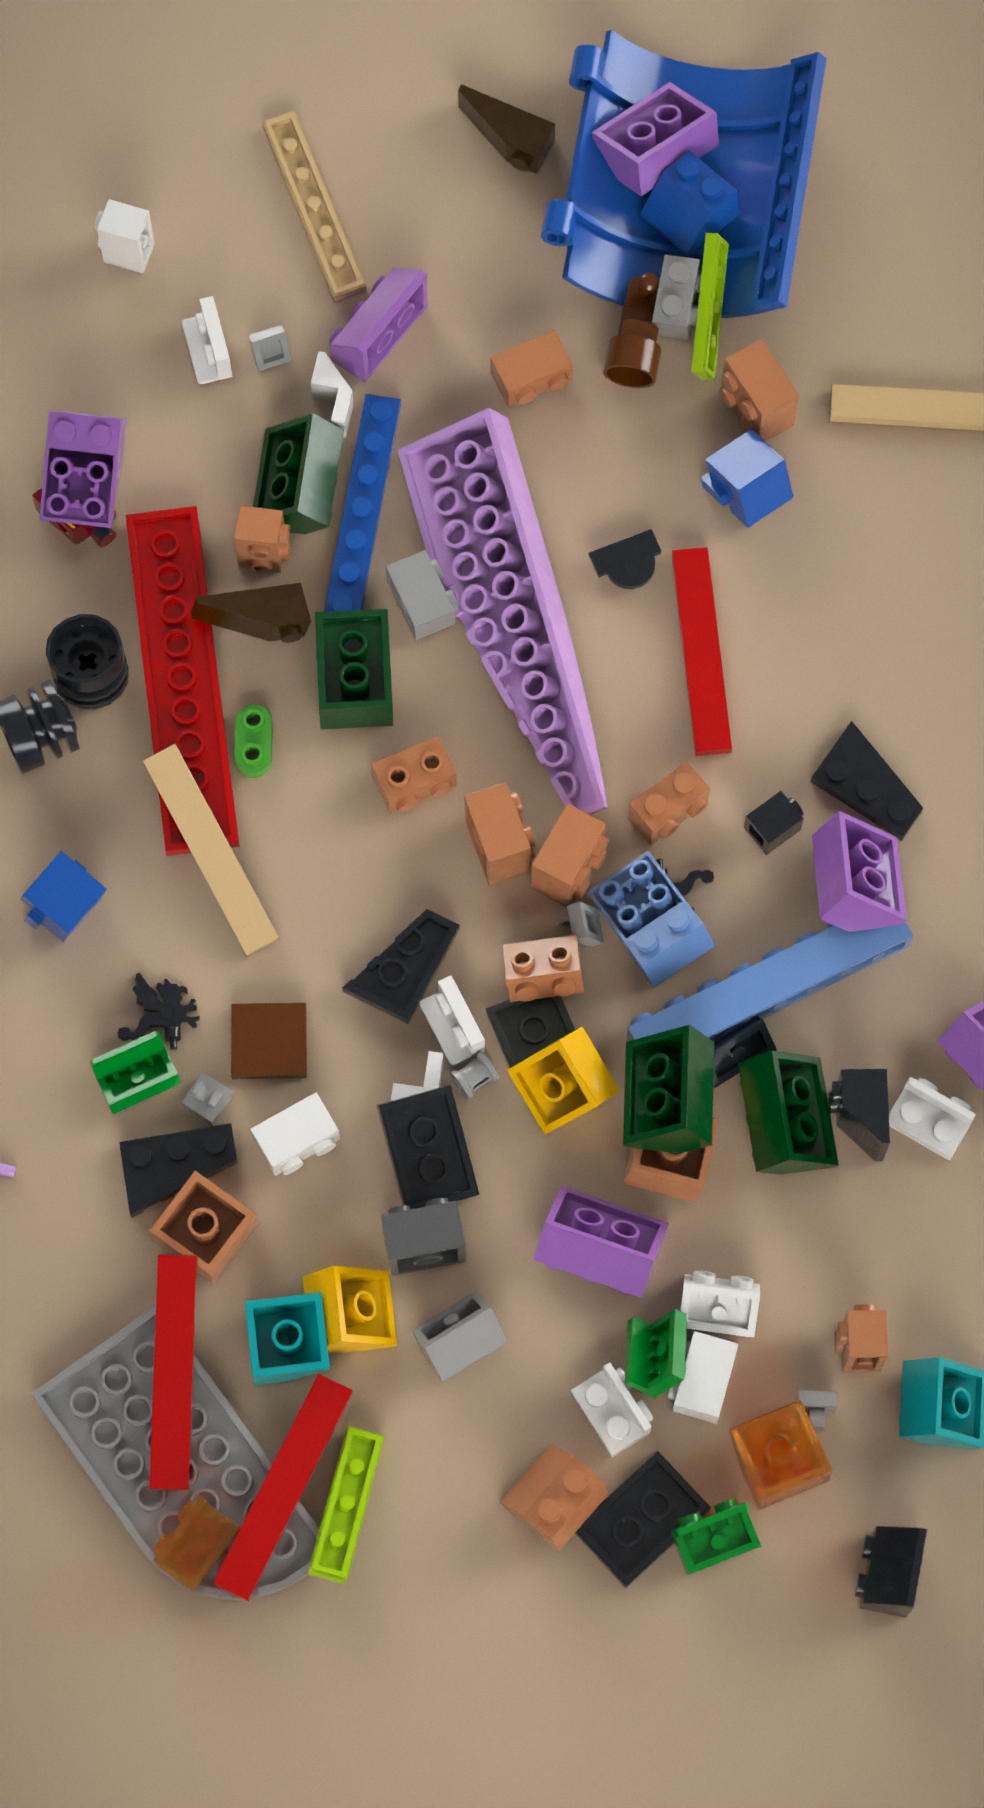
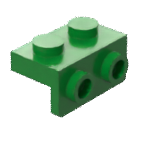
M158 1031L139 1037L132 1042L90 1060V1065L113 1114L182 1083Z
M674 1309L651 1324L635 1316L628 1320L625 1383L628 1386L656 1398L684 1381L686 1373L687 1314Z
M734 1497L714 1505L716 1513L704 1518L701 1517L700 1512H696L678 1519L680 1527L670 1530L687 1575L761 1547L747 1511L750 1509L748 1501L737 1504Z

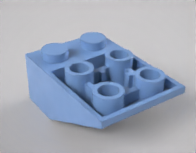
M649 851L587 891L653 988L715 947L703 922Z

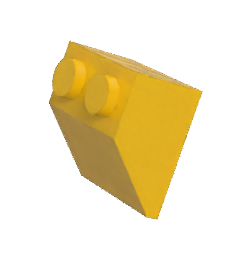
M583 1026L507 1069L544 1135L599 1106L620 1092Z
M330 1266L302 1276L304 1294L322 1293L328 1353L339 1354L397 1346L389 1271Z

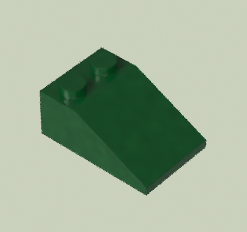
M388 609L315 612L320 728L339 729L393 726Z

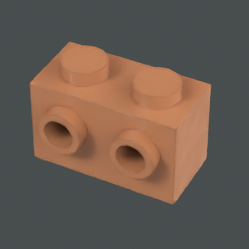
M552 330L490 357V373L509 408L516 404H528L537 395L548 390L558 391L564 388L572 380L573 364L556 331Z
M239 506L234 534L238 567L250 568L252 571L260 574H269L272 571L281 572L283 560L289 561L292 540L289 539L290 525L284 524L283 511Z
M439 735L371 763L372 777L389 814L397 810L399 812L409 811L419 804L418 801L430 796L433 798L445 796L452 791V787L456 786V772Z
M686 761L629 804L628 819L647 842L652 845L660 838L666 839L679 828V824L689 816L693 818L700 814L708 805L710 787Z
M577 935L503 944L505 977L510 1002H527L539 998L565 997L576 993H584L582 963Z
M872 1304L855 1305L853 1310L847 1311L843 1322H838V1330H835V1352L842 1353L843 1371L882 1370L888 1358L887 1310H877V1306Z

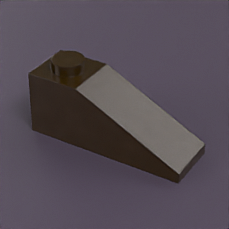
M461 84L458 89V107L505 161L520 171L528 170L538 174L555 142V123Z
M301 583L198 596L190 612L192 619L269 642L282 640L284 643L298 641L305 636L311 624Z

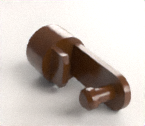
M647 272L643 276H637L630 281L625 293L618 334L609 340L603 374L609 381L624 387L647 388L654 385L656 381L661 347L656 343L659 328L652 323L660 282L659 277L655 273Z

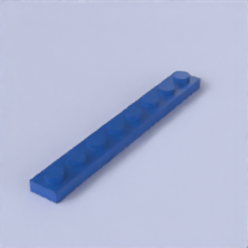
M370 394L365 395L324 612L363 610L401 408V399Z

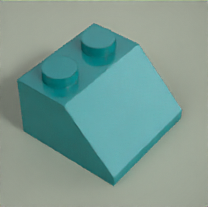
M321 1292L245 1301L252 1376L255 1386L292 1382L330 1370Z
M941 1357L903 1361L899 1437L929 1445L984 1448V1371Z

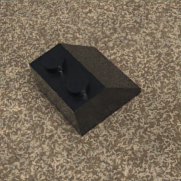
M841 1069L838 1081H832V1091H829V1113L836 1114V1126L874 1161H883L890 1144L887 1069Z
M876 1526L872 1536H865L862 1558L868 1559L866 1574L859 1573L855 1589V1597L861 1598V1609L904 1618L908 1616L914 1608L927 1529Z

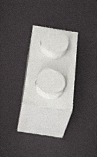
M109 199L105 210L98 212L94 224V230L97 231L99 237L98 247L101 248L103 262L143 274L155 244L149 211Z
M317 1092L250 1129L254 1142L274 1176L281 1172L284 1175L293 1173L303 1166L304 1159L315 1153L317 1156H322L336 1147L337 1144L335 1142L340 1140L339 1129Z
M694 1331L692 1341H686L685 1379L670 1388L668 1399L675 1401L672 1412L717 1424L738 1349V1343Z

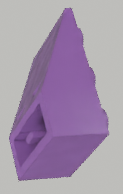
M58 410L49 411L39 520L112 528L124 455L127 418Z

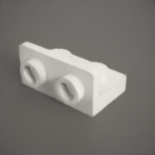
M213 296L199 299L201 313H197L195 317L182 321L198 384L232 377L230 357Z
M452 975L438 981V993L421 1000L420 1008L450 1066L455 1067L474 1058L480 1051L484 1053L485 1039Z
M909 1077L902 1093L889 1113V1126L950 1161L976 1114L970 1111L971 1107L963 1100L956 1097L949 1099L938 1093V1088L930 1081L923 1078L916 1080Z
M701 1270L693 1271V1275H684L680 1311L687 1314L686 1329L755 1337L760 1300V1284L753 1283L754 1280L746 1276H731V1280L715 1278L716 1275L714 1273Z
M609 1362L603 1366L602 1371L570 1390V1394L612 1458L650 1434L652 1427L649 1422L653 1420V1417L642 1400L636 1402L628 1391L632 1387L625 1383V1372L621 1368L615 1370Z

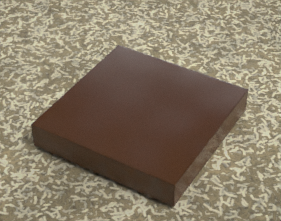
M306 1003L231 1004L232 1079L307 1078Z

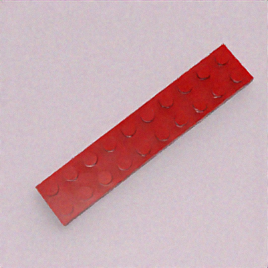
M197 506L125 515L154 754L176 744L230 847H240L212 624L192 619L190 613L196 597L208 595ZM159 793L166 855L173 856L191 853Z

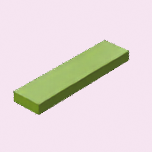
M706 233L691 368V372L699 379L714 381L716 373L729 248L728 242L718 233Z
M347 1425L309 1565L308 1575L343 1585L346 1584L384 1440L383 1435Z

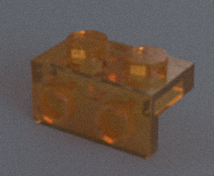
M201 1496L195 1503L190 1500L183 1507L177 1517V1520L180 1522L172 1535L165 1533L153 1550L157 1554L153 1560L156 1566L193 1593L240 1530V1526L209 1505L207 1500Z

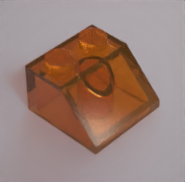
M801 1400L729 1429L743 1477L758 1510L830 1481L832 1468Z

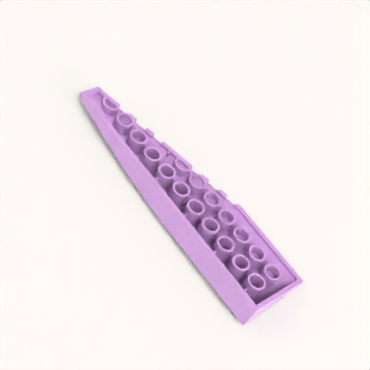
M487 408L399 449V458L426 552L431 561L434 559L438 561L444 575V579L440 581L445 591L451 589L457 600L459 609L455 611V616L459 617L467 631L465 634L470 643L478 650L482 657L481 662L507 707L515 714L519 721L517 724L522 733L530 740L536 751L534 754L540 764L545 766L551 777V783L564 806L566 807L569 803L592 815L607 809L608 805L593 728L573 643L508 417Z

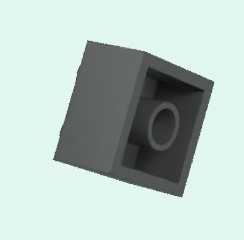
M437 1198L427 1201L425 1203L426 1207L411 1209L409 1205H401L388 1209V1214L381 1215L391 1276L466 1262V1245L457 1201L448 1202L447 1198Z

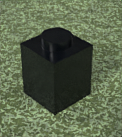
M779 791L746 815L744 829L762 851L768 855L801 831L804 813L795 799L792 797L787 799L783 792Z

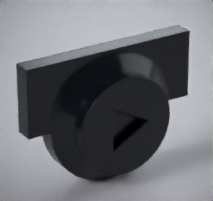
M652 529L589 552L588 556L598 578L607 575L615 585L621 588L636 589L650 581L655 571V556L660 555L662 551Z

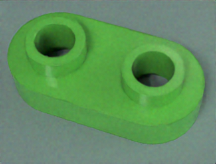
M260 705L245 706L238 712L235 721V764L238 771L249 778L263 776L270 769L272 763V718L269 711ZM253 717L260 719L259 724L255 726L249 725L247 721ZM254 751L259 754V757L255 760L246 758L249 752Z

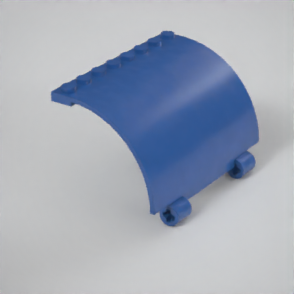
M613 30L606 31L603 50L593 45L577 46L574 50L569 84L577 90L584 91L585 97L566 200L554 199L547 202L541 231V239L544 242L554 246H568L562 278L594 296L623 306L627 286L633 278L643 276L647 272H652L660 280L665 255L700 259L702 268L704 245L687 257L644 220L640 212L653 189L640 196L618 181L592 138L594 130L671 82L717 112L719 146L699 159L737 190L740 215L718 232L729 244L721 319L744 317L787 307L827 58L820 52H815L791 59L790 64L779 67L750 70L712 68L677 61L650 52L628 41Z

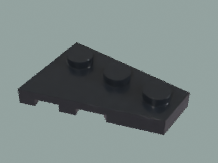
M426 909L395 938V941L379 956H375L357 977L347 982L342 987L343 992L409 1024L456 938L460 925Z
M231 1123L119 1142L131 1218L142 1213L144 1209L157 1202H163L173 1197L175 1193L181 1190L194 1171L208 1179L238 1163Z

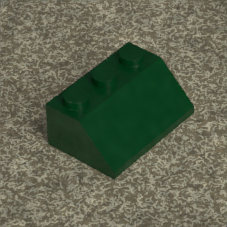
M314 413L266 428L253 507L283 511L284 524L290 525V533L308 534L328 528L332 517V505L337 485L344 429Z
M685 1025L626 1042L623 1145L625 1147L684 1153L712 1145L714 1041L691 1025Z
M771 1050L738 1063L741 1078L740 1085L743 1091L746 1121L749 1127L752 1157L756 1172L783 1175L839 1166L820 1057Z

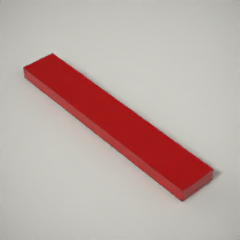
M708 547L672 550V564L695 756L732 753Z
M158 1255L149 1489L189 1490L197 1255Z
M318 1373L213 1582L214 1586L249 1603L353 1394L352 1389Z

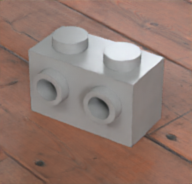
M672 255L664 256L652 323L659 328L657 336L690 340L692 328L696 327L697 301L702 273L700 259Z
M426 550L386 566L387 582L416 641L455 625V611L459 609L457 600L451 589L445 591L440 581L444 579L442 569L436 559L430 560Z
M474 1291L411 1330L428 1364L442 1382L451 1376L458 1375L470 1364L483 1356L492 1354L499 1346L508 1342L491 1307L477 1291Z

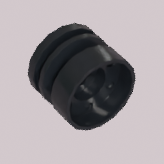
M78 614L64 619L54 627L47 639L45 654L56 689L64 697L65 701L80 709H98L110 705L119 698L128 684L129 667L118 630L107 619L95 614Z
M50 680L41 683L46 697L42 701H40L33 687L27 689L30 706L26 708L22 706L15 695L0 701V727L22 774L45 765L42 748L47 745L58 759L63 757L58 743L61 739L65 740L71 753L80 749L77 741V727L64 697L54 688Z

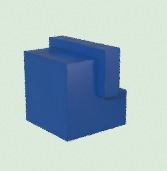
M752 429L705 459L709 473L700 478L703 488L723 507L729 503L731 512L747 528L794 498L785 459Z
M61 850L22 895L20 900L32 909L24 921L35 930L42 924L64 942L102 899L107 889L87 873L86 868L78 861H73Z

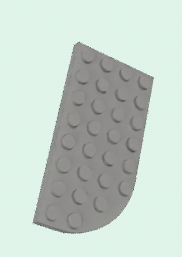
M155 1305L35 1390L31 1395L153 1566L174 1583L192 1592L217 1599L242 1600L214 1586L213 1582L273 1463L194 1355L189 1490L149 1489ZM300 1501L251 1599L279 1592L308 1575L319 1527Z

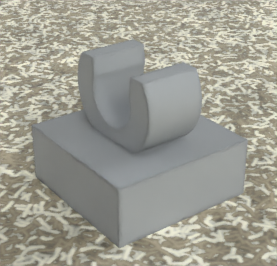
M282 325L248 335L255 364L259 372L292 361L287 337Z
M582 902L568 905V915H563L558 919V924L571 926L572 932L568 936L577 935L578 943L589 947L604 943L598 908Z
M202 1072L181 1104L184 1108L213 1126L234 1097V1093Z
M798 1390L796 1395V1413H808V1431H823V1428H825V1414H834L836 1411L837 1391Z

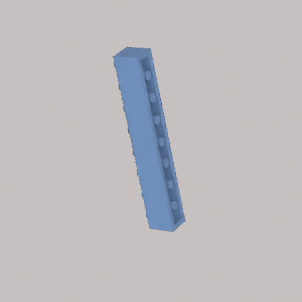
M906 922L902 925L848 932L835 925L828 924V929L818 934L815 931H810L800 936L795 941L796 945L783 950L782 947H778L769 951L762 957L763 961L753 966H750L749 963L738 966L729 973L731 976L720 982L714 979L702 984L696 990L698 993L686 999L683 996L671 999L664 1004L663 1010L653 1015L650 1012H646L635 1017L630 1022L631 1026L627 1028V1039L631 1041L685 1025H691L715 1042L757 1015L763 1019L909 947L913 934Z

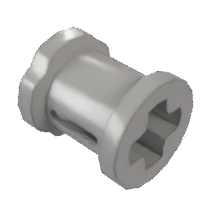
M481 1051L475 1055L476 1059L461 1070H454L450 1073L454 1084L467 1100L471 1099L474 1096L473 1093L489 1081L496 1082L499 1080L496 1069Z

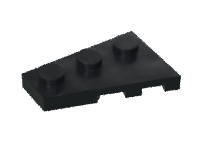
M852 721L811 777V783L901 841H903L923 812L922 805Z

